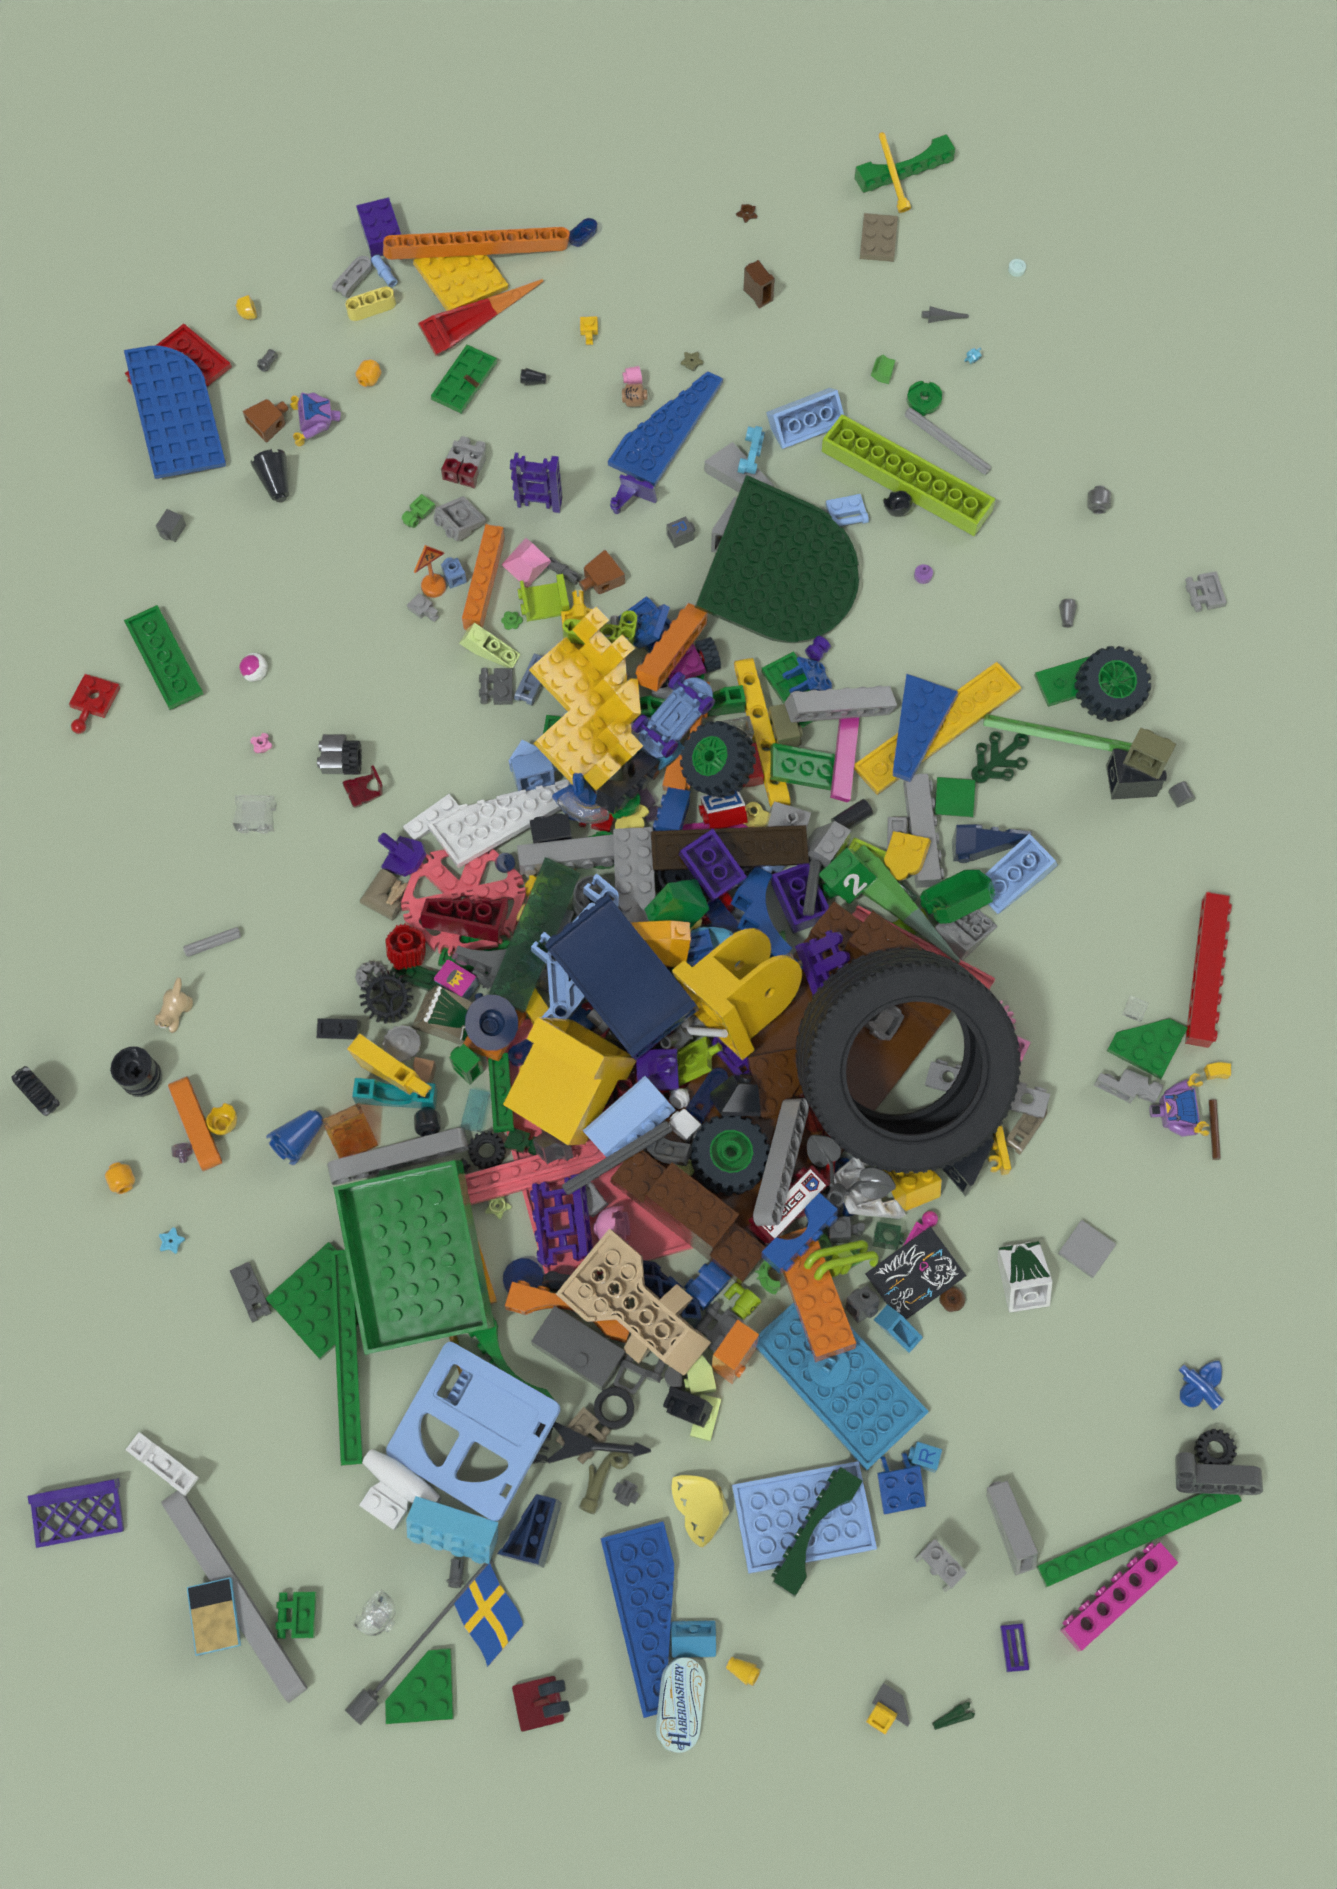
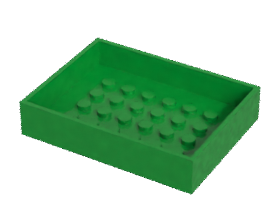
M452 1160L333 1187L365 1355L495 1327L462 1161Z

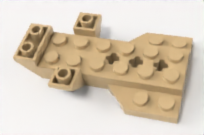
M608 1229L556 1293L586 1322L617 1320L632 1333L623 1350L638 1364L651 1350L664 1363L685 1376L712 1343L679 1316L693 1297L678 1284L661 1299L655 1295L644 1283L643 1256L612 1229ZM597 1271L604 1272L603 1279L597 1280ZM613 1284L619 1285V1293H612L614 1291ZM634 1298L635 1307L629 1308L628 1299Z

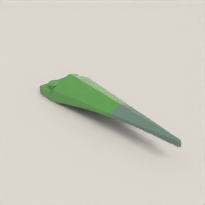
M865 845L861 846L856 853L878 877L862 894L915 930L956 963H960V959L882 861Z

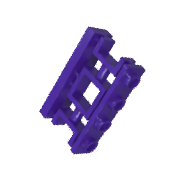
M515 452L514 459L510 460V470H512V490L514 491V501H517V508H521L522 503H525V506H529V502L546 503L547 509H550V506H552L553 512L560 513L563 496L559 456H551V461L544 458L543 463L526 461L525 456L519 458V453Z
M579 1174L571 1175V1178H564L565 1183ZM546 1182L532 1184V1190L530 1191L531 1200L534 1202L532 1216L534 1222H536L537 1229L534 1235L539 1250H537V1260L546 1268L551 1267V1265H557V1254L572 1252L573 1259L581 1261L593 1249L586 1185L571 1193L573 1194L574 1205L571 1203L563 1205L562 1196L567 1195L564 1189L549 1191V1184ZM544 1198H554L555 1206L545 1208ZM568 1211L570 1228L554 1231L552 1214ZM577 1234L578 1245H568L567 1236ZM548 1238H559V1247L549 1249Z

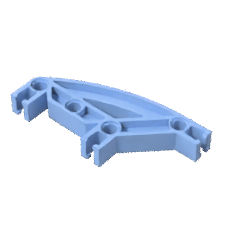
M596 873L593 877V882L591 884L587 883L583 889V893L594 902L589 903L584 910H590L595 906V902L599 898L607 895L614 898L613 902L618 907L619 894L617 890ZM591 884L593 886L597 884L602 889L601 894H597L590 889ZM543 932L539 942L541 944L544 941L547 943L550 936ZM535 941L531 946V951L547 964L550 1008L542 1017L570 1019L586 997L572 980L569 981L568 974L560 964L552 960V954L549 951L545 953L538 948L537 945L539 943ZM557 1009H564L566 1015L563 1017L557 1016L555 1014Z

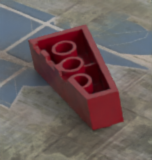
M426 898L421 912L422 928L499 943L508 914V898H501V900H491V898H483V900H471V898H463V900Z

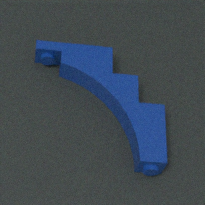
M754 867L736 891L731 905L745 912L737 928L741 930L756 928L766 934L771 943L769 958L778 955L790 956L792 947L777 932L766 907V889L772 874L760 867ZM793 958L795 961H797V962L799 963V965H800V967H801V971H802V970H803V967H802L801 962L798 961L797 959Z

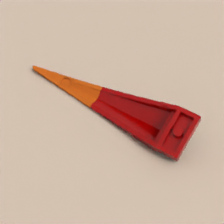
M543 279L474 303L432 315L419 322L418 326L436 356L455 346L540 285Z

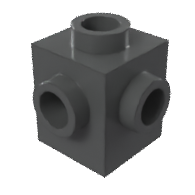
M866 1285L861 1289H855L847 1297L845 1309L859 1323L877 1314L880 1299L877 1293Z

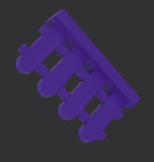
M832 930L825 932L826 937L818 941L812 939L810 943H800L795 946L812 994H815L817 989L824 985L823 982L830 976L829 971L837 967H843L850 960V954L847 951H839L838 945L843 941V936L839 932L833 933ZM832 949L833 955L823 959L822 953Z

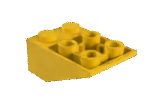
M884 1170L895 1182L896 1188L891 1192L895 1200L905 1211L941 1196L942 1180L935 1171L927 1170L925 1173L909 1172V1174H905L904 1172L896 1173L894 1170L891 1172Z

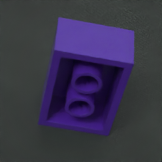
M389 197L356 205L371 259L375 255L384 256L383 241L386 236L401 235Z
M714 829L680 850L679 856L695 879L698 880L699 885L712 903L743 883L747 878Z
M810 864L797 865L772 874L771 885L793 934L813 927L829 908L818 884L814 915L805 916L803 914Z

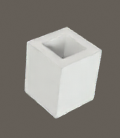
M682 1109L680 1112L677 1111L670 1118L669 1124L672 1130L687 1144L694 1140L697 1131L701 1129V1124L685 1109Z

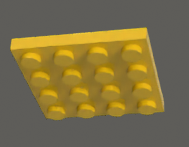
M487 255L416 258L413 260V265L446 311L508 290V283Z

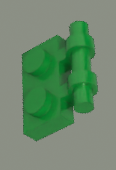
M287 1592L279 1593V1602H276L278 1622H275L277 1639H286V1630L291 1629L292 1639L315 1638L317 1592H293V1601H287ZM287 1609H292V1622H286Z

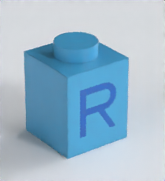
M917 1442L914 1447H910L908 1459H911L910 1466L920 1465V1469L935 1473L942 1449Z

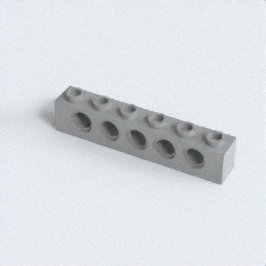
M936 1059V1062L931 1061L925 1086L946 1092L955 1081L961 1066L956 1065L954 1068L947 1066L948 1062L938 1059ZM951 1072L954 1075V1080L949 1083L945 1082L942 1079L943 1074ZM1019 1082L1017 1084L1018 1091L1015 1094V1100L1011 1103V1110L1043 1119L1050 1094L1046 1093L1047 1089L1036 1086L1034 1089L1026 1087V1083ZM1024 1094H1030L1033 1097V1102L1031 1104H1024L1021 1097Z

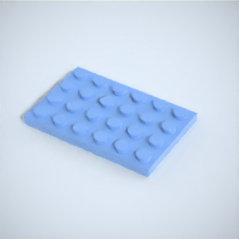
M859 1461L732 1485L748 1574L772 1570L777 1565L782 1567L786 1560L782 1557L788 1546L793 1548L797 1540L793 1537L799 1527L805 1528L808 1523L805 1517L811 1507L816 1509L819 1501L816 1498L822 1488L828 1489L830 1482L827 1480L832 1471L836 1470L838 1472L839 1468L842 1467L863 1481ZM863 1482L850 1503L832 1510L817 1524L808 1542L806 1563L877 1550Z

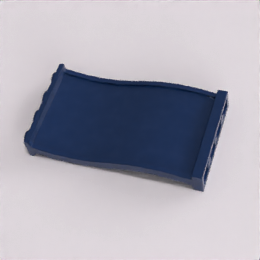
M609 895L599 898L595 902V906L590 910H584L576 921L566 924L561 933L551 936L547 944L544 945L635 1061L700 1010Z

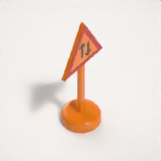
M425 545L414 573L425 566L428 567L429 575L422 579L421 590L427 597L436 598L441 596L447 587L444 577L433 573L431 562L445 553Z

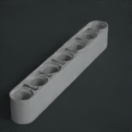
M805 1098L785 1099L782 1102L754 1209L753 1218L757 1226L779 1225L781 1222L809 1111V1105Z
M455 1128L333 1160L327 1164L331 1184L339 1185L377 1175L380 1170H396L468 1150V1142L464 1128Z

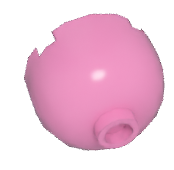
M623 1206L609 1207L599 1214L593 1226L594 1233L598 1236L599 1240L608 1229H612L624 1241L626 1240V1235H630L629 1216L627 1212L622 1211L624 1209Z

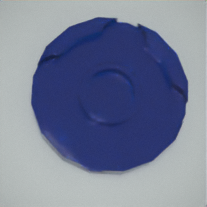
M527 1258L512 1261L507 1265L503 1273L502 1281L505 1290L509 1294L512 1282L517 1283L518 1280L529 1283V1286L533 1288L542 1286V1268L537 1262Z

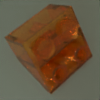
M360 1103L322 1119L325 1130L339 1159L360 1154L379 1146Z

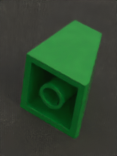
M692 879L668 883L644 910L649 922H690L691 929L709 910V906L698 880Z

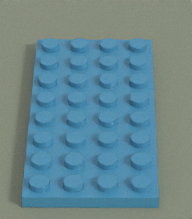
M793 1302L759 1333L756 1349L867 1471L926 1416L929 1411L852 1328L856 1348L844 1352L850 1362V1371L847 1379L841 1385L834 1388H824L817 1385L811 1379L808 1372V1361L812 1351Z

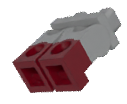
M461 436L459 441L454 440L453 447L450 449L441 468L442 479L457 484L459 482L460 485L475 489L478 475L486 461L485 442L477 441L475 446L470 445L468 437Z

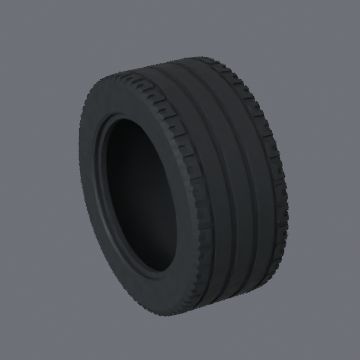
M899 947L887 948L886 951L877 950L870 952L867 956L862 955L857 959L851 960L850 964H844L843 967L836 970L837 973L831 974L823 982L824 985L819 987L817 992L813 994V1000L807 1004V1008L804 1010V1018H801L798 1028L799 1035L796 1037L795 1048L797 1052L795 1057L799 1082L806 1100L823 1129L836 1144L854 1158H859L861 1162L869 1166H876L878 1169L889 1172L894 1170L896 1173L904 1172L909 1174V1172L925 1173L927 1170L936 1171L938 1168H945L948 1164L951 1166L957 1161H962V1158L965 1156L969 1157L972 1152L978 1150L979 1146H984L985 1142L992 1138L991 1135L998 1131V1127L1003 1124L1002 1120L1007 1118V1113L1012 1108L1011 1103L1014 1102L1015 1094L1018 1091L1017 1084L1020 1082L1019 1075L1021 1074L1019 1069L1021 1066V1054L1018 1050L1020 1047L1017 1035L1014 1033L1015 1028L1011 1019L1007 1016L1006 1010L996 996L964 967L947 957L937 955L931 951L923 949L920 951L917 948L906 947L903 949ZM906 1002L933 1003L954 1012L963 1032L964 1056L955 1081L938 1100L918 1111L905 1114H886L871 1110L851 1097L846 1079L848 1054L855 1037L871 1018L889 1007Z

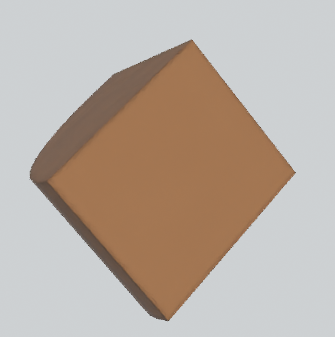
M415 1057L413 1063L414 1071L423 1082L432 1083L437 1068L435 1061Z

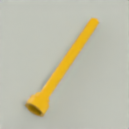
M884 132L879 133V139L898 198L896 206L898 213H903L911 209L910 201L904 197Z

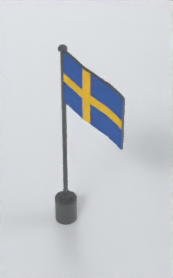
M492 1558L489 1564L484 1563L379 1685L374 1690L369 1688L366 1691L363 1688L347 1706L345 1711L358 1724L362 1725L380 1704L377 1701L379 1698L377 1695L378 1691L453 1605H455L464 1627L480 1648L487 1667L521 1629L523 1622L520 1614L499 1584L491 1567L493 1563Z

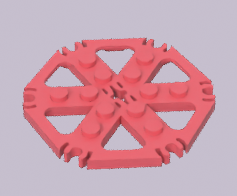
M444 849L429 852L430 855L426 854L425 858L428 863H422L419 869L411 874L401 901L402 911H410L407 914H403L405 923L410 928L414 927V929L417 928L423 931L425 943L435 952L438 947L439 954H441L442 949L445 947L449 949L448 956L453 954V949H456L457 946L479 951L499 947L498 944H502L503 940L500 938L499 943L479 940L464 944L460 942L462 935L442 931L437 936L431 935L419 923L426 898H452V900H461L462 896L471 898V900H483V898L501 900V898H508V900H514V905L509 918L505 920L501 936L505 935L507 938H510V932L514 933L517 924V914L526 898L525 887L518 888L519 885L524 884L522 876L513 868L507 873L506 879L480 885L488 862H495V859L499 856L494 849H491L490 853L488 851L465 864L460 881L442 865V859L449 857ZM422 876H425L442 892V894L419 899L413 896L418 879Z

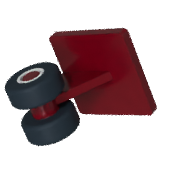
M549 1676L512 1686L521 1732L564 1721V1713L570 1712L569 1701L561 1700L560 1692L566 1690L563 1679L556 1681L555 1676Z

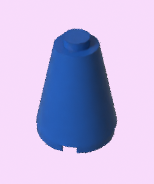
M316 1110L306 1111L267 1134L266 1138L271 1139L269 1145L283 1160L288 1158L291 1160L289 1164L295 1165L322 1127L323 1117Z

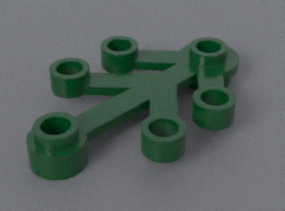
M996 731L991 732L989 736V742L991 743L990 762L985 765L984 755L987 752V745L985 743H978L975 749L977 766L971 771L972 779L979 784L987 782L988 779L1011 781L1014 771L1010 768L1024 770L1028 761L1024 757H1019L1017 760H1007L1006 758L1016 749H1025L1029 743L1028 736L1021 733L1016 734L1013 742L998 754V743L1000 742L1001 735ZM992 736H996L998 739L994 740ZM982 747L984 751H980L978 748ZM995 767H1006L1003 772L991 771ZM1005 773H1009L1011 776L1007 777Z

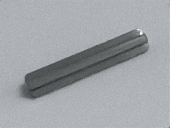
M815 860L810 862L803 909L805 916L814 915L821 863Z

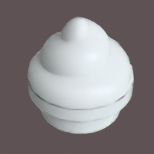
M679 1088V1090L671 1092L669 1101L675 1108L681 1109L689 1104L688 1089Z

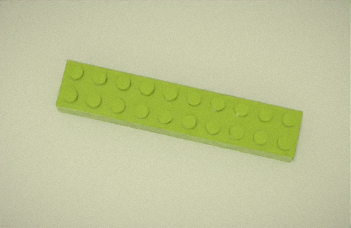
M841 414L822 440L821 452L893 492H907L911 496L913 503L972 536L976 535L993 511L996 500L994 497Z

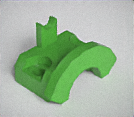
M764 1260L760 1269L755 1271V1273L759 1274V1277L756 1279H759L761 1286L767 1292L776 1295L781 1288L780 1281L772 1280L769 1277L768 1271L773 1267Z

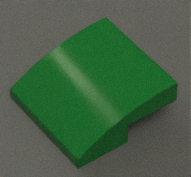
M937 777L934 815L973 818L975 780Z

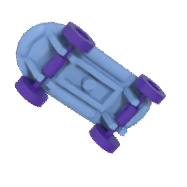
M678 672L672 677L668 687L674 691L650 719L645 715H641L632 726V730L635 733H639V742L643 745L641 748L643 752L653 758H668L675 752L678 742L699 717L702 714H706L715 703L713 691L706 681L700 678L684 680L685 675L682 672Z

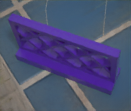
M119 1478L28 1495V1504H31L36 1548L123 1532ZM113 1493L114 1504L109 1509L100 1501L106 1494ZM84 1498H89L95 1503L88 1513L79 1507ZM62 1502H67L73 1506L67 1517L57 1511ZM98 1505L107 1511L101 1522L91 1516ZM46 1506L52 1511L45 1521L38 1517L37 1507ZM76 1509L86 1516L79 1526L69 1519ZM54 1513L64 1520L57 1530L48 1524ZM110 1514L117 1519L118 1528L109 1529L103 1524ZM88 1518L98 1525L93 1533H87L82 1529ZM66 1523H69L76 1529L71 1537H66L60 1533ZM44 1527L54 1532L49 1541L41 1542L40 1533ZM100 1527L104 1529V1531L97 1532ZM57 1535H58L60 1538H62V1539H56V1540H54Z

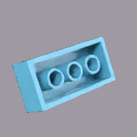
M415 1497L406 1519L407 1538L417 1544H428L435 1550L444 1549L450 1551L451 1554L457 1557H469L472 1561L479 1564L490 1563L498 1541V1522L421 1497Z

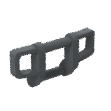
M627 1354L625 1360L621 1361L620 1370L613 1382L614 1387H619L627 1391L628 1394L634 1395L645 1379L660 1383L662 1379L661 1374L666 1363L659 1358L652 1372L633 1364L634 1359ZM625 1369L641 1376L633 1389L618 1383Z

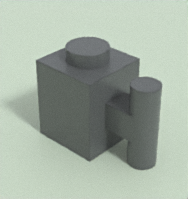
M838 1217L831 1227L828 1226V1239L830 1243H849L851 1235L862 1236L865 1225L863 1223L850 1225V1217Z

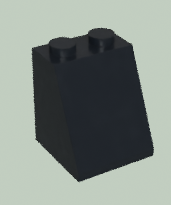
M1113 748L1106 764L1111 800L1157 797L1164 781L1167 779L1166 770H1163L1158 780L1124 764L1123 762L1128 752Z
M991 1135L992 1138L985 1142L984 1146H979L978 1150L972 1152L969 1157L965 1156L962 1158V1161H957L951 1166L948 1164L942 1169L965 1197L971 1191L994 1143L993 1135Z

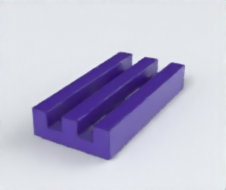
M1023 1624L1000 1626L1006 1672L1029 1670ZM1014 1629H1018L1023 1666H1019ZM1006 1630L1010 1632L1014 1667H1011Z

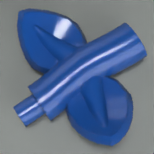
M1212 1361L1200 1368L1199 1374L1194 1369L1189 1370L1185 1364L1179 1369L1184 1375L1182 1379L1187 1383L1180 1390V1400L1184 1405L1194 1408L1199 1406L1204 1399L1215 1410L1224 1401L1214 1389L1222 1380V1365L1220 1361Z

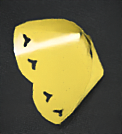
M691 1475L673 1477L671 1485L672 1495L677 1509L685 1516V1529L691 1540L703 1548L712 1540L729 1515V1509L721 1487L715 1481L704 1477ZM678 1482L683 1485L680 1490H678ZM681 1498L687 1500L686 1506L683 1505ZM692 1522L697 1525L695 1530H693L694 1526L691 1524ZM698 1537H704V1542H702V1539H699Z

